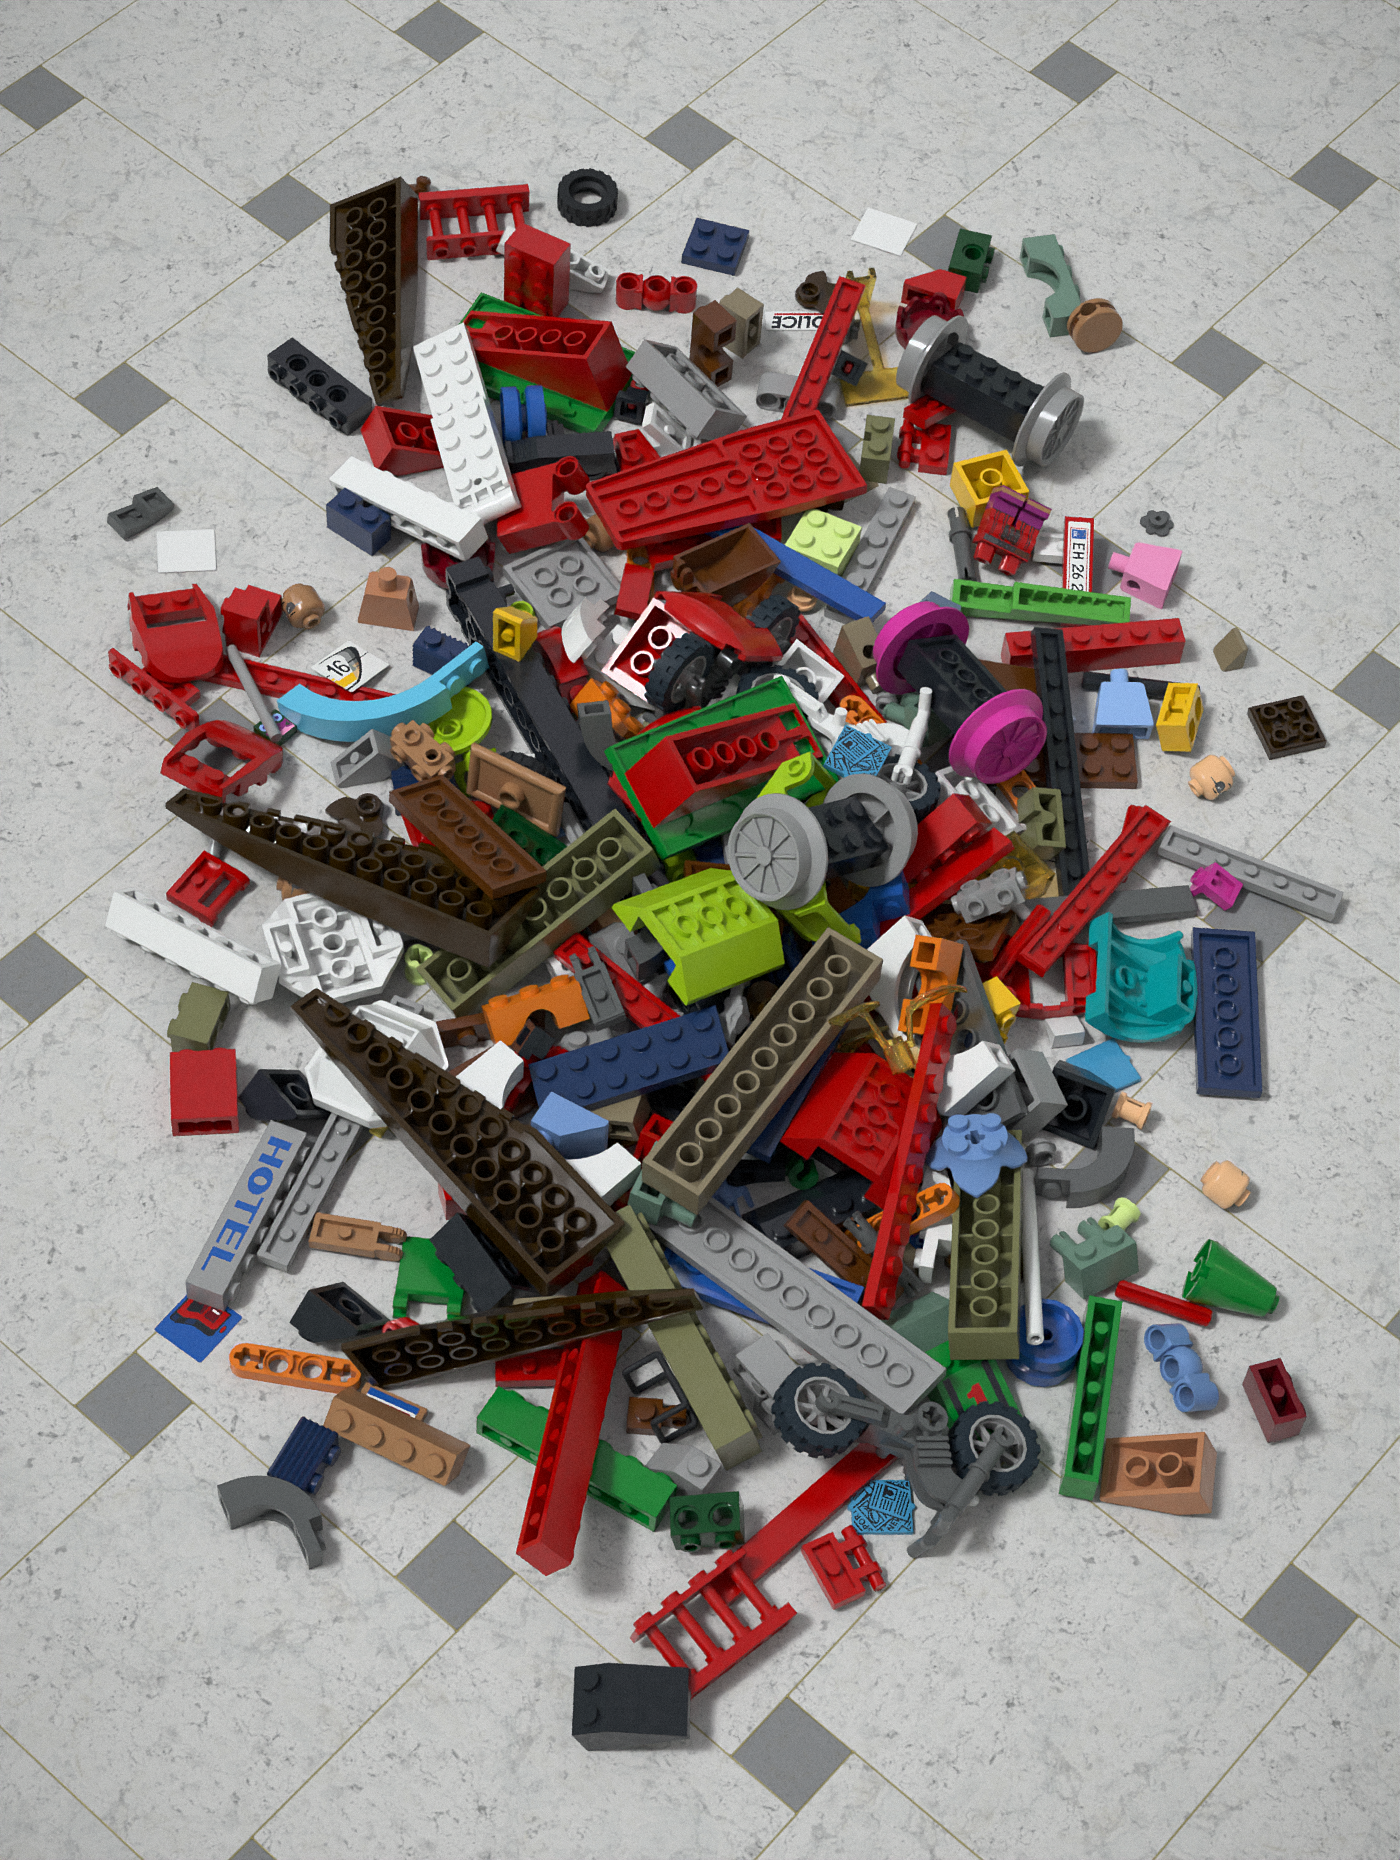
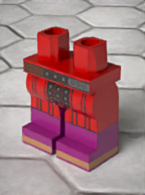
M1004 485L993 488L977 534H975L972 543L977 544L973 559L988 565L991 564L994 554L1002 557L997 570L1007 576L1015 575L1021 563L1028 562L1044 520L1048 519L1052 509L1030 498L1025 499L1026 496Z

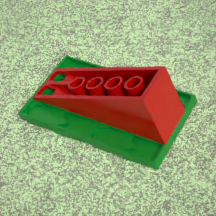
M481 292L459 323L464 322L469 330L489 398L500 401L501 387L516 386L520 393L521 404H523L526 386L542 385L547 419L551 421L558 420V424H563L564 428L579 433L603 432V428L607 426L614 415L616 396L619 390L626 392L633 380V374L626 368V365L635 352L621 347L612 321L542 316Z
M783 676L614 744L604 751L624 791L627 792L638 817L641 818V823L653 845L656 846L655 849L662 861L730 833L745 808L757 799L782 762L807 752H811L822 766L827 759ZM827 770L829 774L835 779V781L838 782L839 779L837 775ZM812 775L806 783L787 790L789 796L802 802L826 789Z

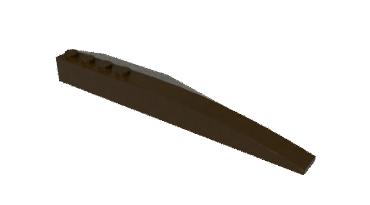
M182 789L165 803L167 810L194 828L284 880L341 907L486 967H489L506 951L540 895V888L532 886L492 900L436 846L420 842L418 847L407 845L404 838L392 836L390 840L374 837L373 831L362 829L361 831L350 832L346 831V825L298 814L294 816V819L281 816V810L268 808L266 812L250 809V803L238 801V803L227 804L223 803L222 797L188 789Z
M318 988L313 989L290 1006L291 1011L376 1114L543 1297L555 1295L573 1281L625 1226V1222L544 1136L531 1125H524L514 1118V1114L503 1107L499 1109L487 1101L486 1096L476 1090L473 1092L461 1084L458 1078L416 1052L414 1054L403 1047L402 1042L392 1036L389 1038L378 1031L374 1024L366 1019L364 1021L352 1014L349 1008Z

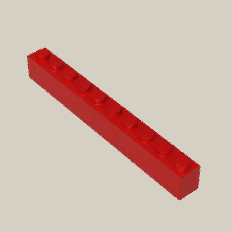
M601 1271L580 1282L576 1295L627 1290L604 1271ZM622 1330L564 1345L516 1550L518 1556L545 1576L568 1567L574 1558V1548L581 1527L580 1521L584 1504L587 1500V1489L593 1472L592 1467L596 1449L599 1445L598 1439L602 1422L605 1418L604 1412L607 1398L611 1391L610 1385L617 1363L616 1358L619 1344L622 1340Z

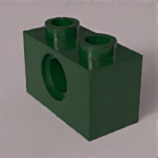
M960 229L948 271L967 277L965 291L978 293L980 284L987 282L990 267H987L986 263L992 264L995 248L990 247L992 235Z

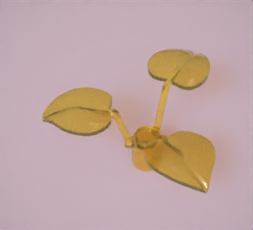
M957 984L942 985L930 989L910 1001V1005L906 1007L907 1041H903L902 1036L886 1041L882 1032L889 1030V1027H877L868 1013L881 1005L879 1001H871L854 1006L848 1011L832 1017L828 1020L829 1025L843 1026L844 1023L856 1017L866 1019L872 1030L854 1035L837 1045L838 1051L854 1053L867 1041L875 1038L883 1049L892 1074L897 1075L917 1065L911 1048L916 1046L913 1039V1012L919 1007L950 993H968L964 986Z

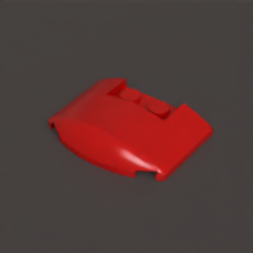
M656 591L654 598L656 600H666L663 608L694 633L721 650L724 648H734L733 651L739 655L738 659L742 661L782 660L783 654L769 629L755 628L756 625L752 621L742 617L731 606L720 601L721 595L705 592Z

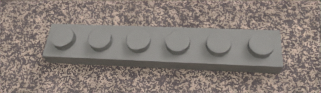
M892 487L888 488L842 578L869 593L915 504L916 496ZM828 604L825 607L824 617L843 624L854 621L851 617Z
M1169 825L1158 850V855L1196 870L1200 867L1205 869L1216 862L1243 884V888L1330 922L1334 918L1344 893L1172 825Z

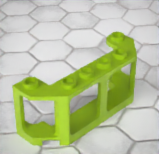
M807 752L782 762L758 797L772 793L788 795L787 790L806 783L814 775L826 790L812 795L805 804L807 807H813L823 804L827 793L837 782L811 752ZM825 880L818 894L806 905L791 910L775 909L801 938L809 942L813 941L816 943L829 927L856 944L861 943L860 929L854 923L848 925L828 903Z

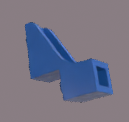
M903 870L895 879L887 884L870 887L861 901L839 914L848 925L854 923L860 929L861 943H858V945L865 949H868L881 937L880 922L910 914V889Z

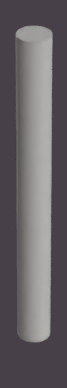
M229 645L226 647L225 652L272 742L281 740L282 734L236 645Z

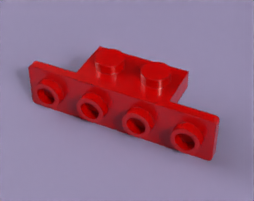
M111 648L108 651L109 669L115 677L122 678L128 682L137 694L146 696L159 711H165L173 717L177 725L182 729L187 728L190 731L200 726L198 713L189 707L200 698V690L190 682L168 683L152 677L145 667L140 669L115 648Z

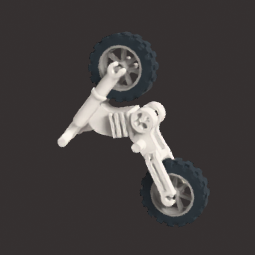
M760 665V668L756 669L753 667L749 669L748 674L744 673L741 676L736 694L783 676L826 757L830 754L845 725L864 734L870 733L872 738L891 746V751L877 777L883 779L904 794L914 810L917 823H920L936 809L941 784L937 782V775L934 772L931 773L929 771L930 768L923 763L921 765L917 763L921 756V747L931 715L932 689L928 687L920 689L918 713L912 721L910 730L894 723L876 724L873 719H870L869 722L864 721L862 724L858 723L856 726L845 721L847 710L842 707L836 708L834 715L827 713L824 704L818 701L819 694L815 692L816 686L814 683H809L807 676L797 674V670L792 668L784 669L781 665H774V667ZM837 775L839 780L843 779V777Z

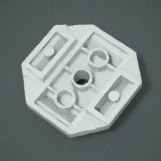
M313 893L284 899L271 917L267 918L262 924V933L270 957L282 963L278 976L279 984L300 997H304L315 988H318L340 1003L380 994L383 992L404 953V945L398 930L341 907Z
M383 1000L370 1005H358L352 1012L364 1021L366 1019L374 1024L378 1031L389 1038L392 1036L402 1042L403 1047L414 1054L417 1052L445 1071H450L436 1022ZM319 1047L305 1067L314 1104L370 1129L386 1127L387 1125L353 1087L325 1051Z

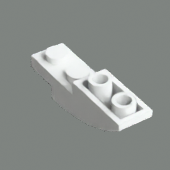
M507 225L496 251L504 255V243L516 230L515 228ZM571 250L569 289L601 293L611 270Z
M585 597L563 623L562 641L566 654L573 663L580 656L586 660L603 641L600 634L606 627L602 624L608 618L604 615V612L610 606L602 599L594 605Z
M924 1161L922 1189L918 1188V1193L938 1183H946L951 1187L946 1169L942 1171L933 1170ZM944 1195L943 1197H941L942 1202H941L939 1205H941L942 1203H944L943 1198H944L946 1195ZM917 1208V1217L920 1214V1208ZM953 1214L920 1230L919 1239H924L925 1241L923 1249H916L913 1268H919L918 1278L925 1283L931 1284L936 1256H948L951 1253Z

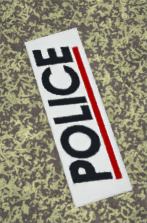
M765 311L766 330H817L824 313L820 311Z

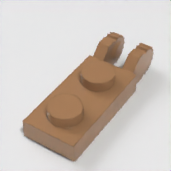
M317 1212L308 1243L309 1248L372 1258L376 1256L381 1260L396 1262L402 1259V1250L397 1246L380 1244L379 1239L381 1238L390 1243H403L406 1241L407 1233L398 1227L381 1225V1222Z

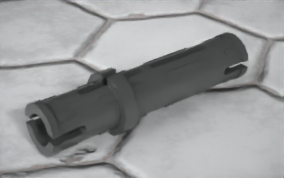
M953 507L948 510L947 516L951 528L949 531V541L953 544L958 579L966 580V577H968L969 581L977 582L970 544L972 534L971 529L967 527L966 510L963 507H957L958 517H956L955 508Z
M856 1211L852 1216L859 1227L850 1217L845 1220L843 1226L862 1244L861 1249L866 1254L870 1253L873 1256L879 1231H876L860 1211ZM902 1260L903 1270L898 1278V1283L904 1288L906 1296L912 1298L917 1294L909 1283L918 1292L924 1288L925 1283Z

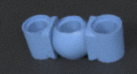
M1180 1323L1149 1326L1144 1335L1146 1349L1153 1354L1154 1362H1160L1161 1376L1168 1385L1172 1386L1169 1391L1173 1395L1177 1409L1181 1412L1210 1411L1214 1409L1219 1400L1218 1389L1210 1381L1209 1374L1202 1373V1360L1191 1349L1193 1343L1189 1340V1333L1186 1327Z

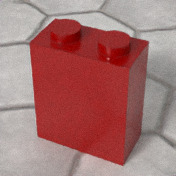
M214 1048L202 1051L184 1049L179 1052H170V1105L173 1136L239 1133L236 1049Z

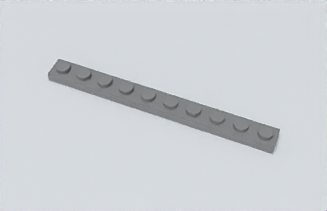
M395 994L390 1001V1004L422 1016L424 1013V1005ZM331 1113L256 1254L258 1262L288 1273L313 1225L315 1214L320 1212L364 1127L363 1125Z

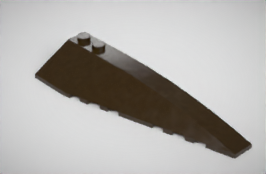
M694 1288L628 1290L558 1297L413 1325L342 1343L341 1350L373 1387L377 1386L386 1390L702 1310L704 1305Z

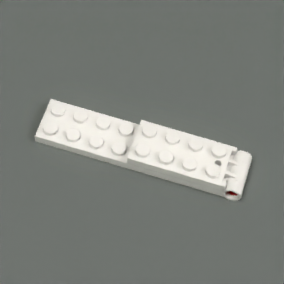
M463 322L413 346L433 416L431 423L453 501L460 509L478 514L483 519L484 524L521 508V503L517 496L469 330Z

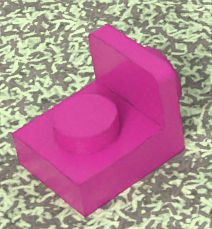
M1216 862L1205 869L1200 867L1190 879L1192 883L1190 891L1193 897L1202 892L1224 911L1233 906L1243 886L1240 881Z

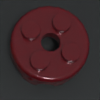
M936 292L929 299H921L915 296L906 307L900 305L898 307L895 325L896 338L899 344L906 349L915 332L928 318L937 315L949 321L958 315L964 317L962 309H952L948 304L947 296L942 292Z
M488 536V539L469 559L479 556L485 567L489 566L493 572L495 566V542H491ZM426 542L421 543V563L426 576L436 585L449 589L446 584V567L458 564L451 560L454 556Z

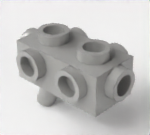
M1016 867L1009 870H997L990 877L980 881L970 880L960 887L957 895L951 897L957 915L962 913L966 924L999 911L1006 913L1010 909L1024 921L1032 912L1023 904L1025 902V889L1029 888L1026 876L1023 871L1018 872Z

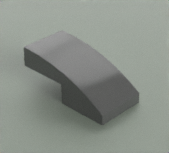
M158 487L133 495L131 505L108 513L107 523L125 540L160 521L174 509L175 504Z

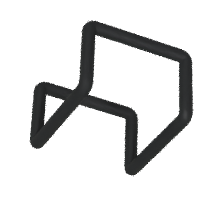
M652 1352L622 1371V1376L633 1394H639L667 1378L681 1402L650 1422L661 1444L673 1441L698 1425L697 1416L660 1352ZM657 1358L664 1372L636 1387L630 1373ZM686 1408V1413L691 1422L664 1437L658 1424Z

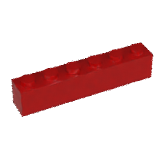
M1179 618L1055 628L1063 630L1068 673L1177 664L1181 661L1186 642ZM1031 631L1005 633L1001 650L1002 663L1034 668Z

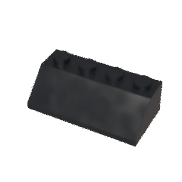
M850 1167L818 1181L810 1189H800L742 1214L741 1218L793 1257L800 1259L812 1252L784 1227V1224L803 1201H810L843 1233L847 1230L843 1223L848 1217L856 1225L858 1224L853 1219L852 1214L854 1212L860 1211L863 1217L868 1219L882 1212L883 1209L864 1197L872 1181Z

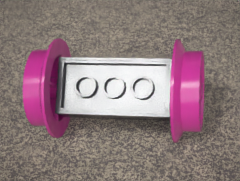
M929 601L912 604L895 614L884 625L875 640L873 657L877 663L876 678L879 685L886 692L896 695L916 691L920 695L922 687L932 689L931 708L955 735L949 749V763L958 775L969 778L977 777L979 781L986 784L1000 783L1014 777L1036 758L1046 740L1047 727L1042 720L1043 705L1040 698L1034 692L1026 689L1005 690L966 646L969 624L967 618L960 610L953 607H940L938 604Z

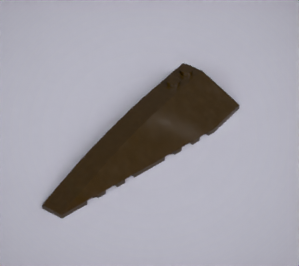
M401 176L330 204L329 247L333 256L337 255V261L334 264L336 271L341 277V288L346 294V305L354 331L359 338L357 342L365 358L363 362L370 375L369 382L377 406H384L404 398L415 330L418 287V195Z

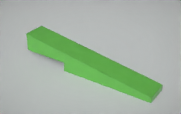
M954 579L950 589V600L960 605L961 612L965 616L1085 625L1130 622L1131 597L1014 582L1013 586H1005Z

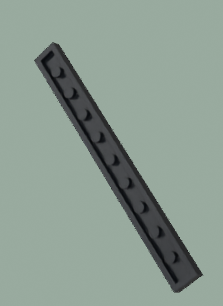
M1034 627L1030 634L1037 696L1043 705L1042 720L1047 727V736L1043 745L1046 783L1049 789L1061 790L1066 848L1054 857L1058 895L1069 896L1090 869L1064 636L1062 629Z

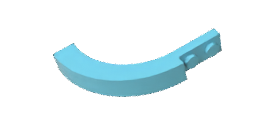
M474 642L425 681L399 694L368 701H344L321 696L299 683L279 698L277 704L280 713L297 725L298 731L318 738L356 742L371 729L391 736L392 730L399 723L403 722L407 725L410 721L414 720L420 726L422 723L428 724L452 709L450 698L459 693L474 679L481 676L489 668L484 646Z

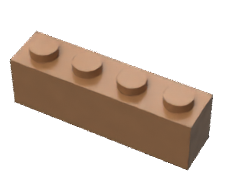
M351 1387L346 1388L333 1397L323 1424L325 1428L337 1432L339 1436L443 1486H446L459 1476L471 1446Z

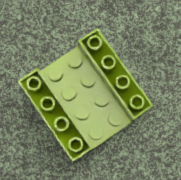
M709 868L620 901L612 906L613 911L629 932L647 926L676 964L667 982L686 1006L782 968L785 964L778 919L766 904L751 897L739 886L730 870Z

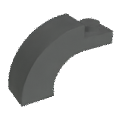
M645 873L635 876L632 880V897L653 890L657 886L654 883L650 884ZM647 926L637 935L625 939L624 958L638 982L659 970L669 957Z

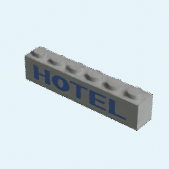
M270 1120L185 1281L187 1298L225 1311L230 1301L234 1302L241 1288V1278L244 1273H250L255 1262L254 1253L256 1249L262 1245L269 1231L268 1226L271 1220L275 1219L283 1205L282 1199L285 1193L290 1192L296 1181V1172L299 1166L305 1164L311 1152V1148L308 1147L306 1132Z

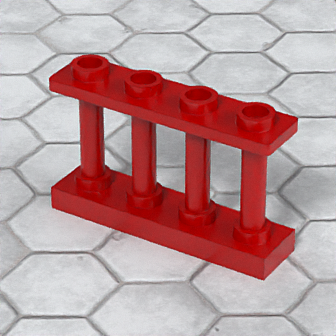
M528 184L418 193L420 220H430L433 235L426 238V256L428 260L501 254L496 249L504 230L499 231L496 214L512 213L516 229L521 222L525 223L523 212H529L530 191ZM485 215L488 232L471 233L469 216ZM457 217L460 234L444 235L441 219Z
M744 1547L735 1553L731 1549L726 1551L714 1562L717 1565L715 1569L708 1574L705 1570L700 1571L688 1581L690 1588L682 1594H679L677 1590L660 1603L663 1607L654 1615L648 1611L633 1623L636 1629L630 1636L632 1642L636 1643L646 1635L670 1667L689 1668L657 1627L671 1615L676 1617L706 1655L705 1661L708 1665L699 1672L695 1668L690 1669L691 1700L791 1623L797 1614L789 1602L780 1609L776 1605L771 1606L739 1565L748 1553ZM726 1573L729 1574L761 1615L759 1619L762 1623L753 1630L749 1626L745 1627L712 1586L714 1582ZM699 1594L703 1596L734 1635L732 1640L735 1644L726 1651L714 1644L684 1606Z

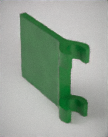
M407 1236L406 1241L403 1242L402 1259H400L396 1290L393 1298L392 1318L398 1319L407 1316L408 1301L447 1304V1319L461 1316L464 1290L453 1280L455 1274L449 1266L444 1265L435 1255L436 1248L429 1240L430 1238Z

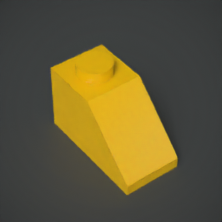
M511 606L496 608L493 611V651L520 662L537 638L538 618L532 616L527 611H521Z

